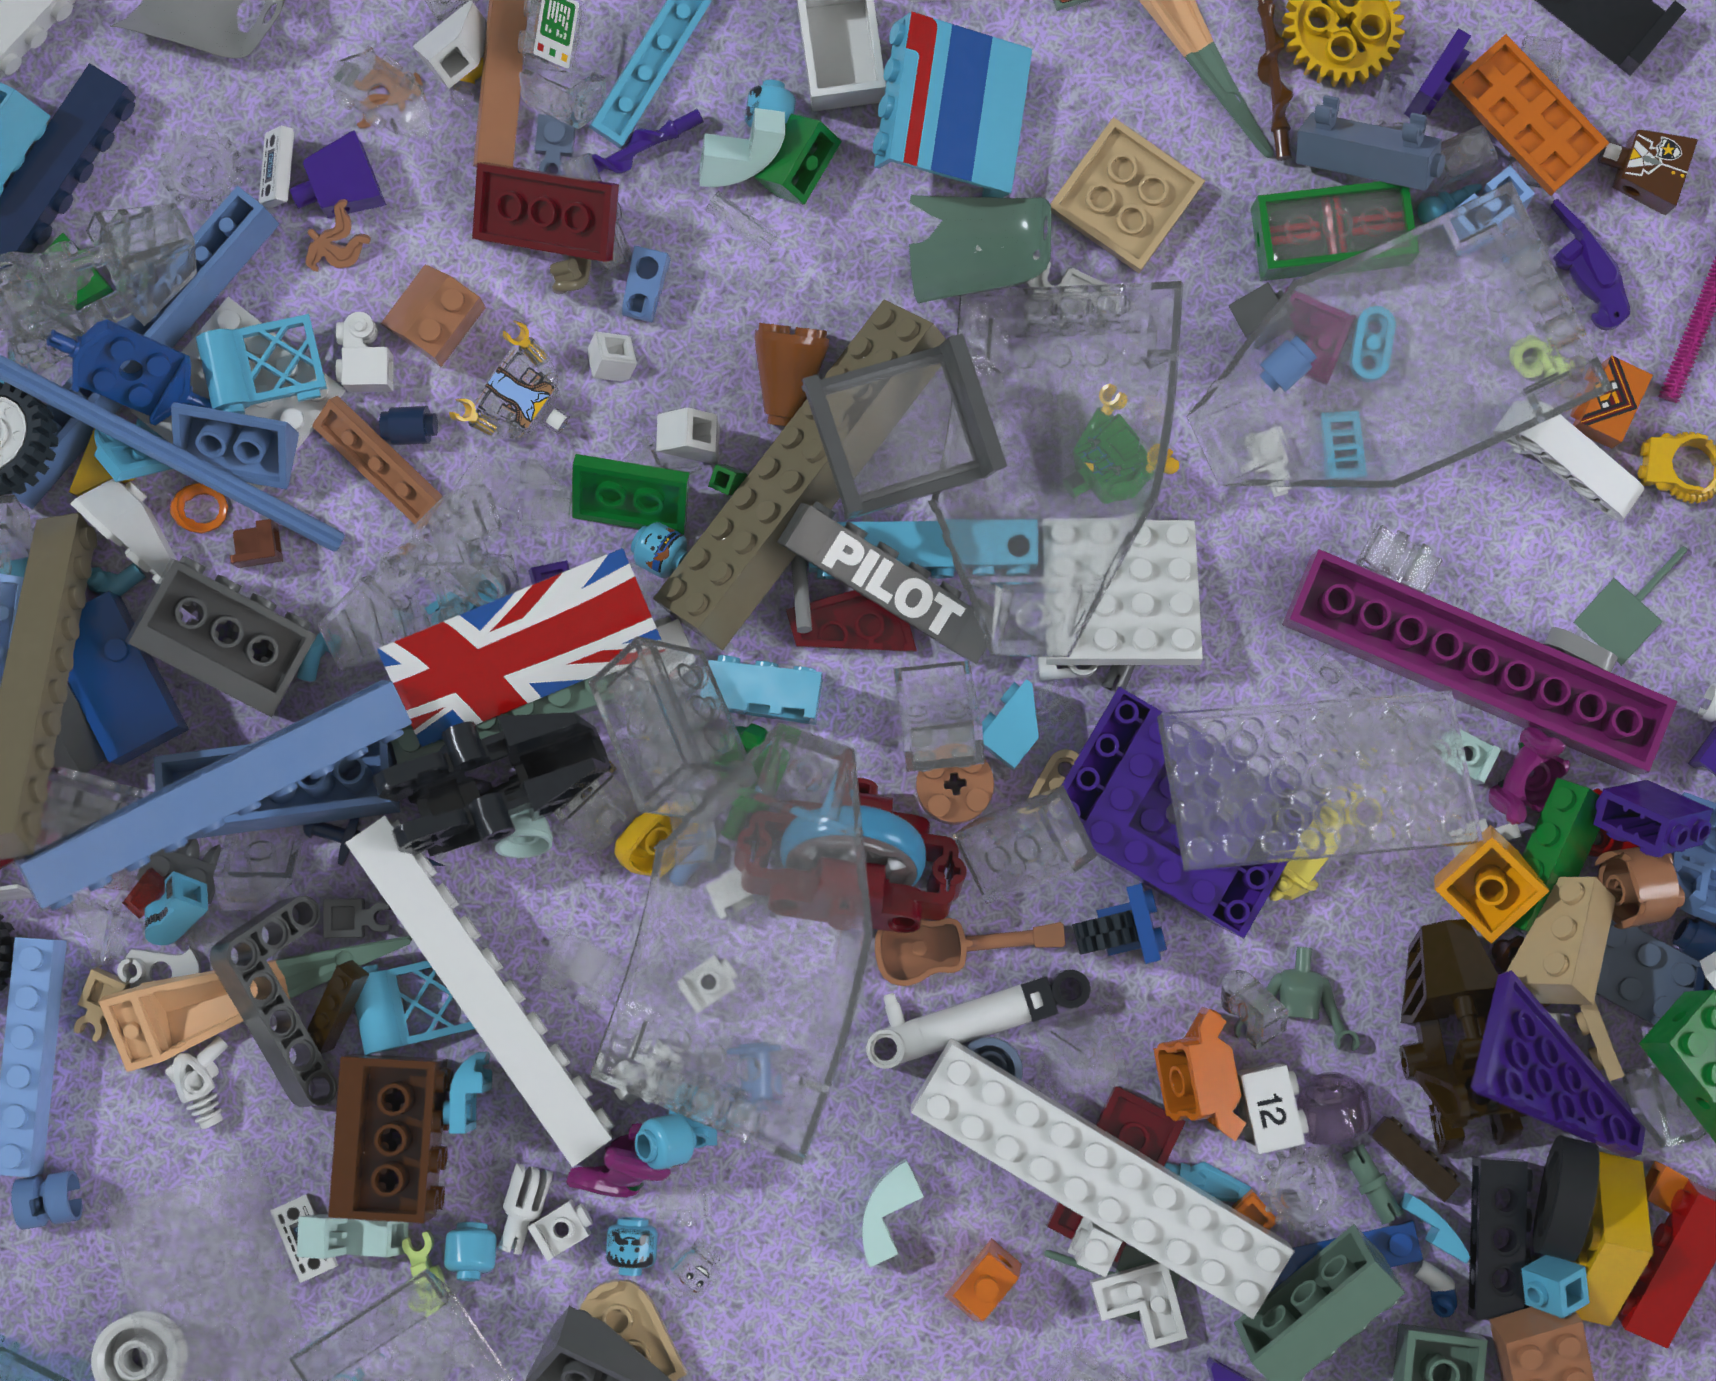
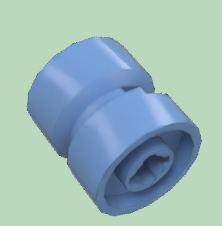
M70 1170L48 1174L46 1180L41 1176L15 1180L11 1191V1204L17 1226L21 1230L46 1226L49 1219L54 1224L80 1220L83 1210L82 1198L68 1200V1191L80 1189V1182L76 1172Z

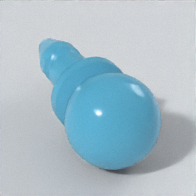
M1466 185L1461 190L1458 189L1450 194L1442 191L1438 196L1426 197L1420 202L1417 209L1420 221L1427 226L1441 224L1453 209L1474 193L1477 195L1482 190V185Z

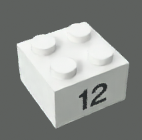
M1276 1062L1237 1070L1242 1096L1237 1103L1240 1118L1246 1122L1243 1132L1247 1149L1257 1154H1263L1305 1144L1303 1134L1308 1133L1309 1129L1303 1109L1297 1110L1294 1095L1299 1094V1085L1295 1072L1293 1070L1288 1071L1287 1065Z

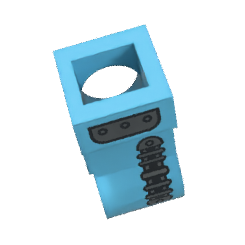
M173 871L165 879V894L160 900L151 902L145 908V938L147 941L155 945H169L177 941L208 911L207 884Z

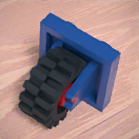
M1143 883L1128 886L1126 889L1130 902L1096 910L1098 918L1072 924L1079 954L1106 949L1107 955L1111 956L1141 948L1145 964L1161 961L1160 952L1166 951L1167 946L1162 927L1154 928L1151 913L1157 912V907L1152 889L1144 890Z

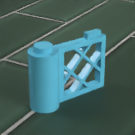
M309 314L234 330H210L196 337L212 409L245 414L244 409L250 405L296 395L298 402L319 398L321 397L320 390L327 389ZM304 326L307 338L298 351L281 341L288 329ZM278 331L275 337L269 334ZM261 335L271 343L261 359L246 350L244 338ZM276 346L294 355L284 373L266 363ZM308 347L310 349L312 359L304 355ZM249 360L257 364L253 371H251ZM302 360L314 367L317 380L301 384L289 376L298 362ZM262 368L280 378L273 390L256 392L254 380ZM285 382L292 385L288 387H283Z
M428 961L381 971L378 969V964L362 967L370 975L354 1008L365 1055L377 1054L475 1029L471 1022L453 1025L441 1017L452 1001L453 996L446 987L433 980L436 975L434 969L429 977L420 972L432 968ZM414 973L426 982L416 998L412 1000L399 991L396 976ZM429 984L449 995L438 1014L418 1003ZM401 998L411 1004L406 1013H404ZM415 1007L434 1018L425 1033L409 1036L406 1020ZM438 1021L447 1026L446 1028L432 1031Z

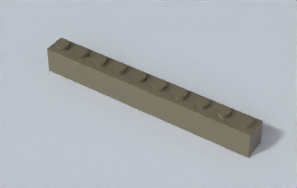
M79 512L37 519L0 686V859L33 855L37 837L41 833L40 820L44 802L48 798L47 785L49 774L55 762L54 749L57 735L61 731L60 719L63 703L67 700V683L69 673L74 665V647L76 639L80 635L79 622L82 609L86 604L85 592L88 578L91 577L92 573L91 561L93 551L97 547V535L94 528L87 524Z

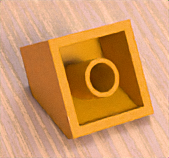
M1492 825L1487 827L1434 876L1435 890L1491 944L1549 892L1547 886L1520 852Z

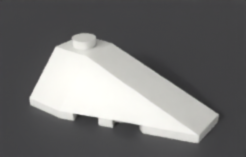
M111 479L75 498L70 503L103 536L112 540L119 547L123 546L126 549V556L146 573L150 572L156 584L170 559L177 560L154 514L143 502L147 495L133 482L129 481L125 485L120 481L115 482L114 479ZM192 601L189 606L182 605L188 613L196 618L198 617L199 612L195 610L197 605L195 602Z

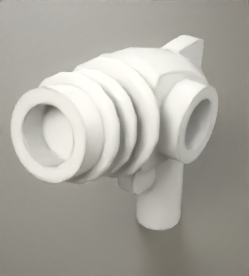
M219 1036L196 1057L189 1053H179L174 1059L173 1064L165 1070L168 1078L174 1083L181 1102H192L186 1109L192 1110L196 1108L191 1114L192 1116L200 1115L195 1119V1123H199L202 1130L223 1120L220 1113L222 1109H214L219 1102H211V1100L217 1097V1093L208 1094L215 1088L212 1078L219 1074V1069L213 1061L228 1048L226 1042Z

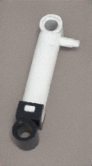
M1073 969L1062 970L1055 974L1051 983L1048 982L1047 976H1043L909 1021H905L900 1003L897 1002L895 994L890 993L883 997L890 1027L879 1029L872 1033L866 1045L867 1056L876 1067L883 1069L893 1068L894 1066L943 1051L951 1038L960 1044H965L1029 1022L1059 1014L1056 1005L1071 1009L1085 1004L1091 992L1090 982L1080 971ZM1071 977L1078 982L1080 991L1073 1000H1066L1060 994L1059 988L1064 979ZM885 1037L895 1041L897 1047L895 1055L886 1060L880 1059L874 1052L875 1043Z

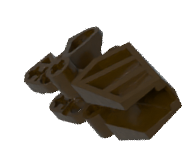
M1466 919L1445 920L1421 926L1408 949L1400 1023H1415L1418 1043L1401 1045L1399 1053L1405 1078L1407 1080L1416 1079L1432 1101V1104L1428 1106L1435 1145L1440 1155L1461 1151L1466 1137L1463 1127L1467 1126L1469 1120L1489 1115L1493 1140L1499 1146L1519 1141L1523 1131L1520 1118L1527 1117L1526 1114L1482 1096L1471 1088L1498 973L1474 929ZM1456 1014L1457 1020L1462 1023L1466 1039L1459 1040L1453 1064L1448 1065L1439 1019L1448 1018L1449 1015Z

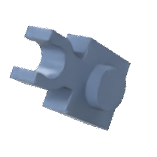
M538 114L534 150L536 154H545L544 160L539 165V171L545 172L548 167L555 166L558 168V174H565L561 158L562 156L573 157L577 122L575 117Z

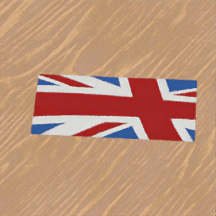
M621 548L378 648L377 651L412 722L411 726L420 746L423 747L443 739L442 733L451 726L469 721L477 725L664 647V644L624 549Z

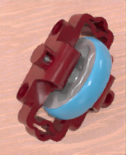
M851 778L844 783L843 790L831 788L824 801L792 797L783 801L781 811L770 809L757 810L752 815L750 826L740 833L735 855L736 865L743 872V887L748 892L770 896L769 908L773 912L784 916L825 921L832 927L843 931H853L865 927L898 933H912L920 929L921 919L934 921L945 919L948 916L952 902L959 897L967 874L966 865L958 858L959 847L954 839L947 836L929 834L930 822L922 816L894 812L893 797L878 795V785L866 778ZM773 838L782 840L781 856L785 868H768L774 844ZM757 839L755 862H752L753 841ZM926 861L934 862L926 885L927 892L913 887L921 878ZM947 868V875H946V879H945V874H944V872H945V869ZM947 879H948V885H949V886H948V889H947V891H946V882H947Z

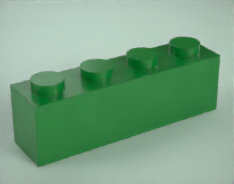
M1560 778L1556 779L1522 855L1547 886L1549 892L1510 927L1513 930L1527 935L1558 878L1579 877L1600 830L1599 827L1593 825L1597 813L1595 808L1596 801L1600 795L1590 788Z

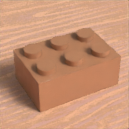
M1529 1307L1489 1319L1502 1381H1594L1583 1321L1576 1312L1565 1318H1560Z

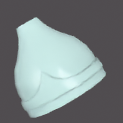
M527 809L510 816L515 832L504 839L494 842L495 851L499 855L510 858H529L547 852L552 847L553 836L546 817L532 821Z

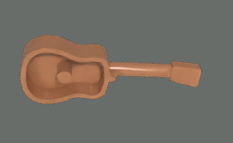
M945 918L938 921L921 919L920 929L912 933L877 930L875 936V957L879 971L884 979L894 985L908 986L919 983L935 973H955L964 968L966 954L969 951L1034 945L1035 948L1064 947L1066 945L1064 924L1058 922L1033 927V930L965 936L962 925L956 919Z

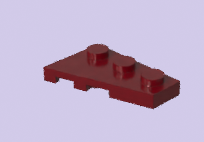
M855 590L810 602L812 631L808 633L797 632L795 607L786 609L796 647L917 652L910 625Z

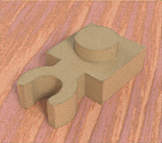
M99 967L91 969L77 1004L86 1008L87 1011L84 1016H81L75 1022L74 1033H82L89 1022L95 1027L92 1041L102 1040L108 1032V1024L99 1001L103 996L129 989L131 986L130 981L125 983L119 976Z

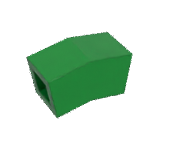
M716 464L708 487L732 496L748 474L726 464Z

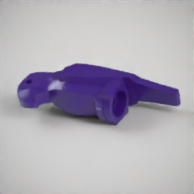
M1555 199L1551 204V208L1572 232L1575 239L1562 248L1553 257V260L1558 268L1564 271L1569 270L1578 289L1586 297L1598 304L1597 313L1591 315L1594 325L1601 330H1613L1621 325L1630 315V305L1619 267L1585 224L1559 199Z

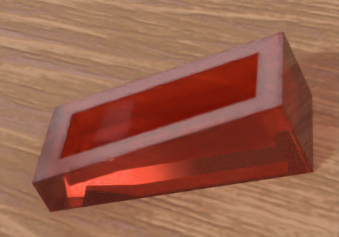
M152 867L149 868L122 903L141 919L145 916L146 906L151 902L157 901L165 890V879Z

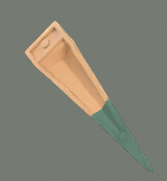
M1139 0L1256 148L1265 157L1271 158L1273 150L1234 83L1196 1Z
M411 936L269 960L267 962L287 997L291 999L329 981L336 966L350 960L362 966L409 945L412 938ZM214 970L145 982L140 986L103 996L99 1001L126 1072L163 1062L243 1022L242 1017ZM252 981L251 993L256 997L258 988L256 983Z

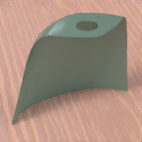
M910 196L911 204L929 215L942 220L928 239L923 242L909 244L911 277L917 303L1022 285L1046 270L1051 259L1052 229L1051 205L1047 199L1043 197ZM1047 216L1048 228L1047 236L1044 240V223ZM977 245L982 249L981 251L975 250ZM1039 249L1040 257L1034 260L1033 255Z

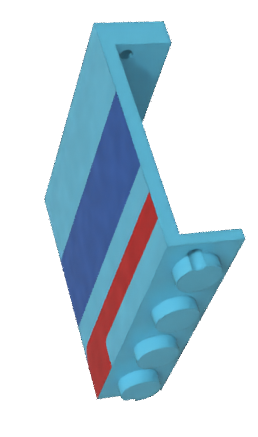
M911 11L893 24L889 35V43L892 44V50L883 75L884 80L887 81L885 95L882 97L878 107V116L881 117L879 132L873 142V153L876 154L874 167L879 169L890 162L982 187V197L1003 198L1011 194L1032 48Z

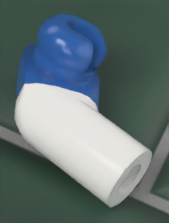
M1423 1259L1415 1269L1413 1276L1430 1286L1431 1301L1435 1314L1441 1318H1448L1453 1315L1457 1308L1458 1300L1455 1282L1452 1277Z

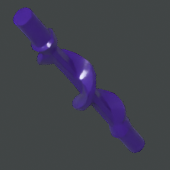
M695 109L674 121L669 120L659 130L636 129L624 149L606 158L592 154L570 176L589 179L606 169L619 174L625 173L632 168L633 158L637 153L661 142L679 138L680 134L703 123V118L699 110Z

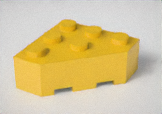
M1599 1151L1600 1168L1594 1210L1583 1248L1578 1258L1574 1261V1263L1586 1267L1590 1303L1575 1312L1581 1320L1611 1327L1653 1255L1643 1162Z

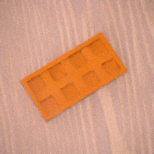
M1507 34L1448 86L1455 96L1550 196L1609 144L1608 140Z

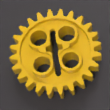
M1289 0L1285 8L1290 12L1285 13L1282 18V23L1289 26L1284 28L1282 38L1292 40L1288 43L1285 50L1286 52L1297 51L1298 54L1293 64L1297 65L1305 62L1307 64L1304 71L1305 76L1313 70L1317 71V83L1319 84L1325 76L1331 77L1332 87L1336 86L1340 78H1344L1347 88H1350L1356 76L1362 84H1365L1369 78V72L1373 76L1378 77L1383 70L1381 65L1389 67L1393 61L1391 54H1397L1401 47L1396 41L1401 40L1405 33L1404 30L1398 28L1404 21L1405 16L1394 14L1401 4L1400 1L1353 0L1354 6L1347 7L1339 0ZM1322 1H1326L1329 4V6L1323 4ZM1309 18H1320L1324 22L1325 27H1314L1310 23ZM1339 23L1340 25H1344L1345 23H1347L1350 27L1348 29L1345 26L1340 29L1337 26V24ZM1361 26H1372L1376 30L1377 35L1370 36L1365 34ZM1340 46L1344 48L1348 56H1336L1331 47ZM1357 47L1364 49V52H1360Z

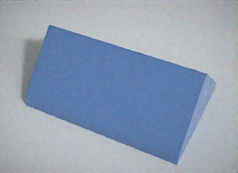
M173 402L171 405L173 445L246 483L287 490L299 438V432L288 422Z

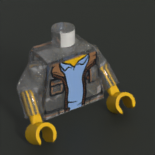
M514 320L513 322L520 328L519 336L512 339L506 331H503V337L513 345H519V348L512 347L474 402L466 398L455 399L465 407L463 416L455 412H449V416L455 421H468L469 426L492 439L517 440L523 435L532 438L541 424L559 435L570 419L569 415L554 406L561 396L557 388L559 376L550 356L534 338L529 337L527 326Z

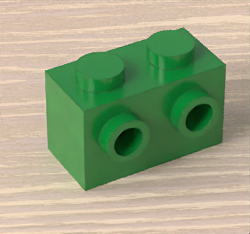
M791 113L785 124V137L779 152L770 164L757 173L754 178L773 195L805 205L842 141L820 120Z

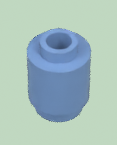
M1296 335L1290 342L1286 339L1259 364L1264 370L1259 376L1274 392L1279 388L1287 392L1312 368L1311 363L1317 356Z

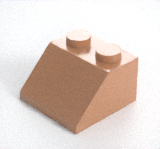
M425 264L380 324L442 367L486 307L478 295L450 275Z

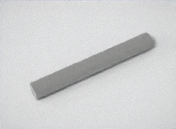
M796 554L791 561L797 632L808 633L812 631L807 564L805 559Z

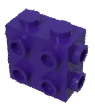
M1649 780L1605 788L1596 801L1595 808L1597 813L1593 825L1606 830L1607 836L1614 840L1629 841L1640 846L1642 853L1652 857H1663L1665 854L1676 851L1683 852L1685 849L1703 845L1711 831L1710 819L1713 812L1712 808Z

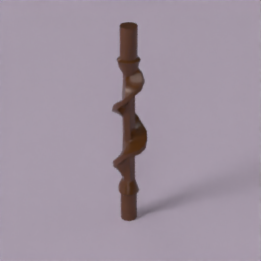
M1258 0L1257 11L1261 18L1267 51L1259 59L1258 77L1263 84L1271 87V132L1274 133L1277 160L1285 161L1292 158L1289 139L1291 127L1285 113L1290 100L1293 98V92L1280 80L1277 57L1279 52L1286 46L1274 25L1273 17L1276 6L1273 4V0Z

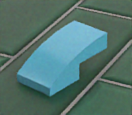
M1405 1192L1399 1206L1431 1225L1424 1240L1467 1264L1470 1255L1450 1225L1427 1204Z

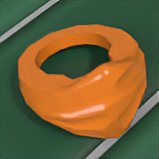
M196 483L183 487L175 494L171 501L170 514L179 526L190 532L201 534L219 528L226 520L229 507L223 494L203 484ZM197 495H211L218 501L219 514L211 522L197 523L193 519L186 517L184 511L186 502L192 500Z

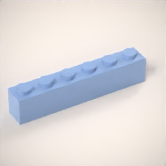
M15 937L0 1075V1175L33 1177L43 1174L67 940Z

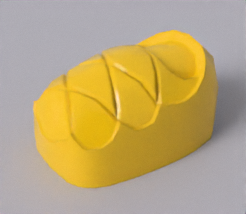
M667 797L650 806L648 810L636 817L622 832L615 843L614 853L616 858L631 873L658 876L673 863L691 840L696 830V820L681 804Z

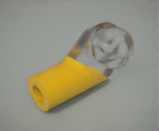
M481 58L476 68L450 88V98L456 106L466 107L473 102L475 80L482 76L483 58Z

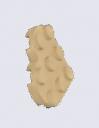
M614 1279L599 1284L587 1294L580 1306V1310L587 1311L592 1317L605 1322L670 1380L676 1381L687 1375L688 1372L653 1300L642 1287L631 1280Z

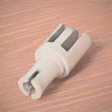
M516 1163L503 1204V1209L506 1210L505 1213L508 1215L501 1241L498 1244L499 1249L508 1253L513 1249L514 1254H522V1248L528 1232L527 1227L531 1221L533 1222L541 1216L553 1171L543 1170L540 1177L539 1168L529 1166L525 1171L523 1164Z

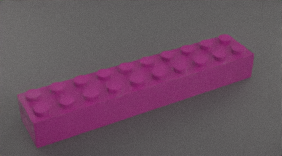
M1320 549L1310 556L1282 623L1287 628L1522 728L1536 727L1544 732L1546 736L1561 740L1569 748L1633 775L1650 772L1678 702Z

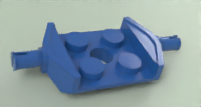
M108 319L97 322L82 337L77 335L75 340L55 330H52L51 335L48 336L47 346L63 351L72 358V390L77 393L80 387H83L148 415L150 424L154 426L171 416V405L173 402L212 409L210 399L193 392V388L190 385V356ZM128 360L137 361L142 365L141 369L135 373H126L121 370L120 366Z

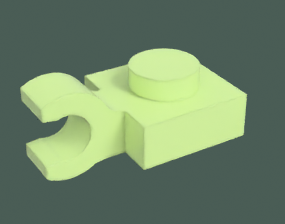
M429 1230L422 1233L425 1245L421 1250H417L412 1246L410 1237L402 1240V1248L410 1259L412 1265L410 1270L422 1305L441 1298L442 1293L440 1289L446 1287L440 1266H432L429 1259V1254L434 1247V1237Z

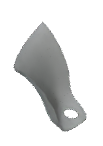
M143 0L126 19L110 27L127 29L158 37L231 59L244 58L254 51L280 15L285 0H265L264 8L261 10L256 23L247 33L239 31L237 23L238 7L244 0ZM276 4V10L268 23L264 24L266 14Z

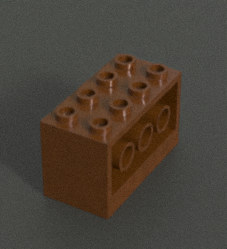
M365 1054L340 1056L328 1218L425 1223L436 1216L437 1210L443 1209L445 1186H438L439 1172L446 1169L448 1147L441 1146L443 1130H449V1124L443 1123V1104L445 1092L450 1091L451 1082L454 1077L453 1068L447 1067L448 1059ZM399 1090L405 1096V1103L401 1105L395 1100V1092ZM396 1130L402 1137V1143L398 1145L392 1139V1132ZM392 1170L399 1177V1182L393 1184V1180L389 1178V1172Z

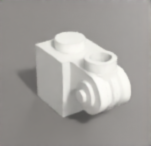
M354 312L346 318L345 322H337L336 324L338 345H343L342 359L336 360L337 381L341 382V385L348 392H393L394 355L388 347H367V344L374 342L378 337V327L365 312Z

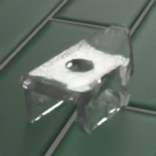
M368 45L362 53L333 63L327 72L329 75L327 82L334 92L333 99L348 110H352L354 107L364 114L363 118L375 128L382 131L385 127L395 135L399 133L406 137L422 136L425 138L434 128L422 86L415 81L416 77L411 72H401L403 67L390 56L384 55L380 58L374 54L375 50ZM376 85H384L390 90V97L384 104L376 105L369 100V92Z

